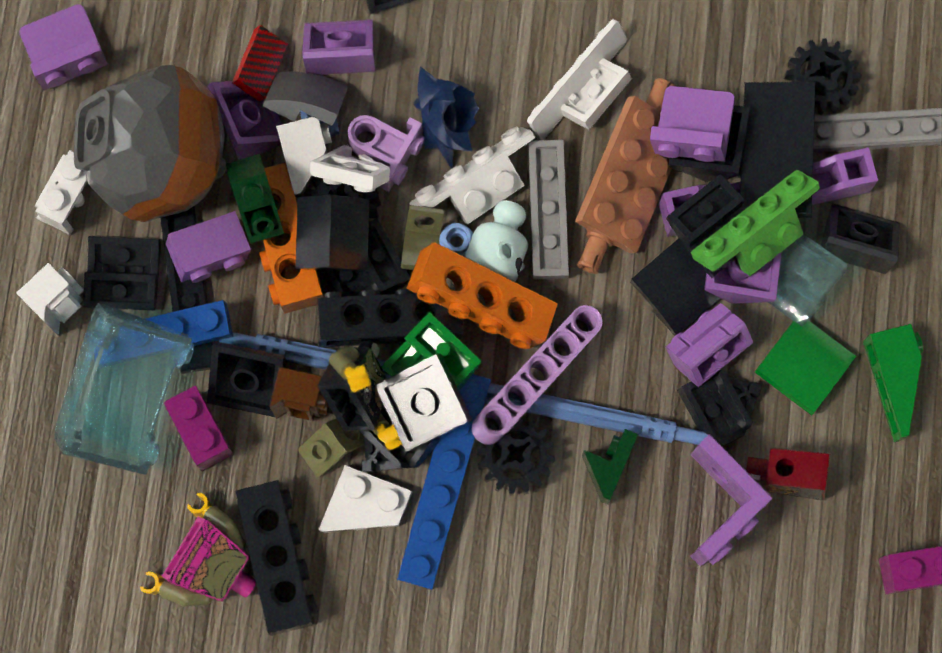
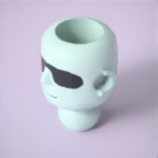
M503 200L497 203L493 209L494 222L480 224L475 229L465 257L515 282L519 272L525 268L523 260L528 248V242L517 230L524 223L526 213L521 205Z

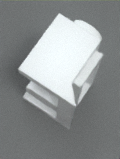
M69 150L67 155H62L35 204V212L38 214L36 219L71 235L73 228L66 219L73 207H81L84 204L85 198L81 192L87 183L86 172L75 168L74 152Z
M48 263L16 293L59 336L60 322L65 323L82 307L80 303L83 299L79 295L84 290L63 267L56 271Z

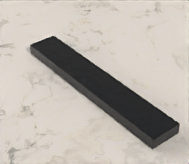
M195 206L187 211L160 218L172 312L208 304L205 280L193 283L191 279L181 282L166 246L168 234L197 224ZM213 342L179 349L178 358L181 374L210 370Z

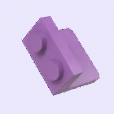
M74 5L21 27L19 31L32 62L30 66L33 74L43 90L60 86L66 81L94 72L98 68L108 65L86 11L81 5Z
M676 86L667 87L664 92L659 126H652L650 142L654 153L668 158L688 157L704 162L714 160L725 162L735 104L734 95L731 92Z

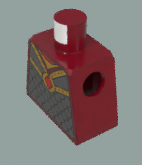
M773 448L770 449L769 459L748 457L746 472L753 479L766 481V491L824 500L830 454ZM781 468H788L792 471L786 477L778 475L777 472Z

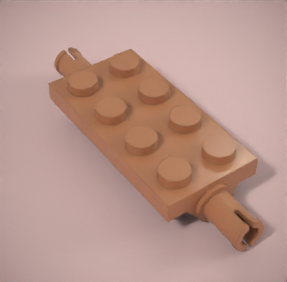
M660 78L654 80V85L646 102L636 96L627 97L575 222L586 228L588 241L577 266L580 269L585 266L583 270L588 273L598 274L608 247H612V245L628 253H637L672 168L668 165L670 158L655 154L650 142L652 126H659L664 92L669 85L667 80Z

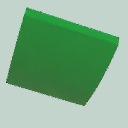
M429 312L405 337L406 341L381 367L392 377L441 353L458 390H460L482 361Z
M798 314L754 373L812 416L851 365L856 355L801 314Z

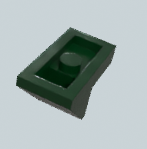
M625 429L621 438L616 435L613 436L606 455L612 457L611 461L588 451H583V461L599 499L604 504L608 505L638 437L637 433Z

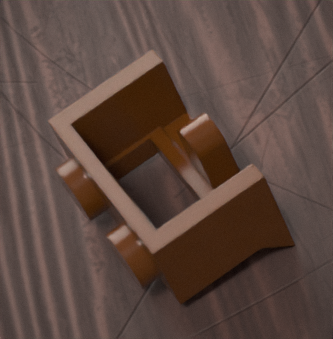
M279 367L270 404L276 419L286 413L290 417L314 421L315 417L321 418V414L327 415L329 405L317 386L322 376Z

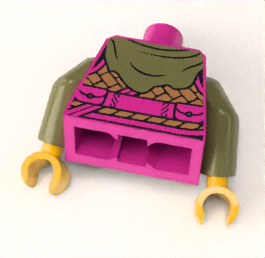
M197 493L196 495L204 501L203 507L196 510L189 504L187 505V508L197 519L163 575L154 572L145 573L154 577L155 586L152 589L140 586V589L147 594H159L160 597L180 606L208 605L214 599L223 601L230 589L246 598L254 589L256 580L251 575L242 571L249 558L243 552L245 541L235 521L216 506H212L203 493Z

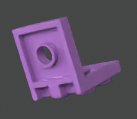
M709 434L690 455L741 507L690 556L699 566L708 561L714 565L733 548L729 541L734 536L738 540L745 536L759 522L755 515L772 499Z

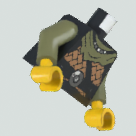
M362 341L359 347L345 346L330 355L329 365L317 386L344 431L372 430L385 443L388 450L402 445L394 425L389 426V422L381 414L383 402L375 385L386 380L387 376L377 360L380 351L379 347L371 341Z

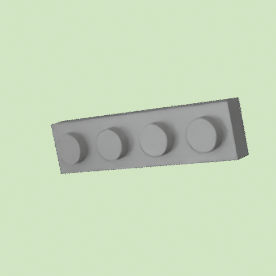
M532 140L528 143L533 279H568L564 141Z

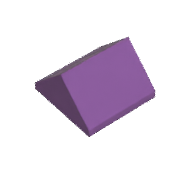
M373 20L304 23L302 54L306 73L324 75L375 72Z
M232 81L211 82L208 85V89L216 98L222 123L226 128L238 160L261 154L281 145L276 126L282 125L276 112L263 107L265 99L260 102L232 84Z
M781 253L751 276L741 271L736 258L713 278L706 273L704 290L731 304L774 302L777 296Z

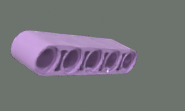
M588 305L575 309L476 416L472 423V432L479 442L489 445L499 441L600 331L603 321L597 309ZM576 320L584 322L587 325L588 332L579 329ZM554 344L561 345L566 351V356L559 355L554 349ZM531 368L540 370L544 376V381L534 378ZM508 393L517 394L521 399V406L511 403ZM485 418L494 419L498 423L499 430H490L485 424Z

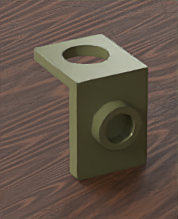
M414 205L409 206L401 268L414 270L420 251L433 242L439 244L444 210ZM419 216H428L434 219L435 222L430 225H422L415 219Z
M336 418L325 423L298 448V451L316 477H321L347 453L365 445L364 435L360 433V430L353 431L356 440H351L345 436Z

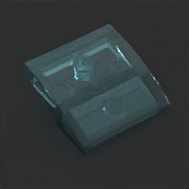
M802 235L782 251L776 300L768 303L803 327L824 303L827 293L846 273L848 264L806 235Z

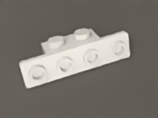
M612 19L597 34L595 40L583 54L578 56L572 67L556 82L550 93L533 109L527 122L537 138L544 140L563 117L589 130L631 81L632 78L627 70L610 62L627 42V38L618 21Z
M514 127L506 131L501 136L500 142L492 147L487 146L478 150L472 156V161L463 167L459 165L444 174L445 179L435 186L428 185L415 194L416 198L409 204L433 208L449 197L463 222L469 224L497 205V203L525 186L508 156L535 139V135L531 130L523 127Z

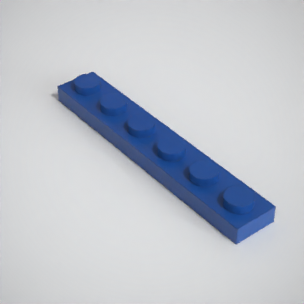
M473 374L459 390L472 420L438 436L440 441L432 454L397 580L433 589L475 440L472 432V423L484 408L491 379Z

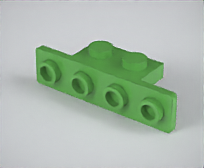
M799 170L794 171L691 251L693 259L709 270L716 271L736 255L741 271L749 276L753 275L804 235L795 208L820 189L819 182Z

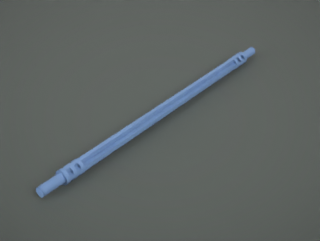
M233 332V337L219 340L221 343L284 355L287 362L325 370L329 365L330 355L337 351L257 334L254 337ZM377 359L381 366L386 362L384 360ZM385 372L387 379L391 376ZM490 383L485 404H488L504 386ZM508 393L511 403L521 406L520 397L515 393ZM542 394L526 411L527 413L622 433L627 429L637 433L640 437L669 443L676 440L699 445L708 436L703 431L676 426V422L545 394Z

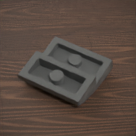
M277 72L263 107L294 122L301 110L332 126L338 116L348 86L336 80L311 73Z

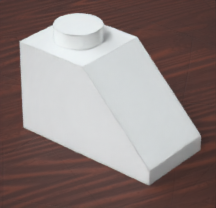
M315 117L276 126L296 197L303 195L313 178L310 175V161L326 154L325 144L332 143L327 123L320 124L319 119Z

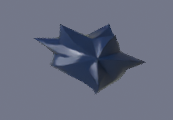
M420 67L417 87L418 98L415 99L413 104L422 114L423 137H425L424 150L438 148L450 169H452L453 149L472 151L468 131L476 123L474 117L480 108L474 99V92L460 84L436 79L424 68Z

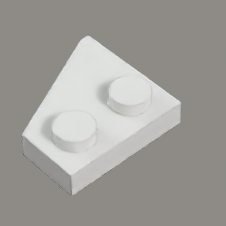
M342 145L310 161V175L323 178V182L327 184L338 185L344 183L354 186V189L359 192H373L376 188L389 181L390 167L374 161L365 154L359 155L358 160L352 156V147Z
M345 465L319 531L330 533L331 531L399 526L412 491Z

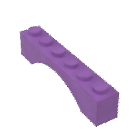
M869 147L836 154L813 163V179L819 182L820 189L812 195V205L869 193L878 182V177ZM741 182L730 183L740 194ZM696 185L663 193L659 207L667 237L676 235L666 220L667 216L706 185Z

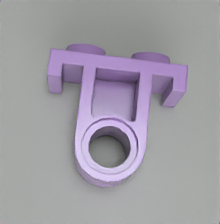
M359 116L350 123L348 128L350 147H352L353 153L358 157L365 154L374 161L390 167L389 181L379 186L385 191L390 192L394 183L400 185L408 170L405 164L410 155L416 156L423 146L425 137L422 136V123L410 117L406 123L407 134L372 116ZM362 132H371L375 135V138L368 143L357 140V137Z

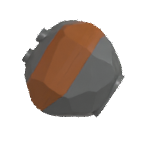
M161 65L139 72L102 89L83 100L77 109L74 135L75 168L86 172L88 184L111 208L131 220L147 222L187 211L208 194L215 179H220L225 172L226 162L222 158L226 138V128L222 123L216 98L191 73L173 65Z

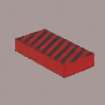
M262 25L255 28L232 84L257 101L264 100L288 44Z

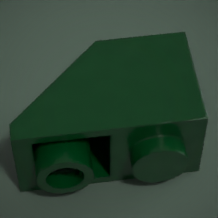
M260 154L227 163L226 168L250 244L284 234Z

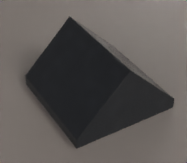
M734 105L725 162L715 160L704 162L694 158L676 157L669 159V167L705 182H711L720 174L724 178L739 176L751 108Z
M332 194L298 197L295 269L367 271L370 200Z
M832 203L818 255L886 274L899 257L900 223Z
M214 341L211 352L207 403L275 417L270 404L279 367L289 368L286 357L284 355Z

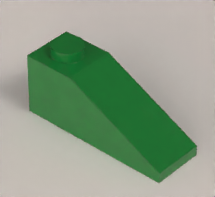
M911 324L870 334L863 341L894 443L909 436L922 360L923 343L918 332L914 333Z

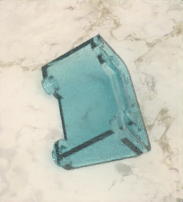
M98 303L93 310L55 426L54 437L62 454L147 475L149 466L156 463L160 449L159 444H155L153 430L174 368L180 369L183 363L188 364L191 360L194 344L191 343L192 338L188 334Z

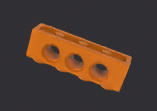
M286 163L264 169L274 200L282 203L278 214L284 233L289 234L291 237L289 242L283 246L273 244L272 240L274 237L264 239L265 251H261L259 254L264 271H271L274 279V284L268 285L273 304H280L285 314L316 305L317 299L323 298L316 270L300 269L299 274L293 279H285L281 276L285 267L289 265L296 266L297 201Z
M436 242L420 251L407 289L416 293L420 300L430 304L437 303L447 308L452 316L460 319H470L478 323L483 331L491 334H500L510 339L512 345L522 349H531L546 341L558 303ZM446 277L454 283L455 291L447 285ZM478 293L484 297L485 306L480 303ZM509 308L515 313L516 321L510 317Z

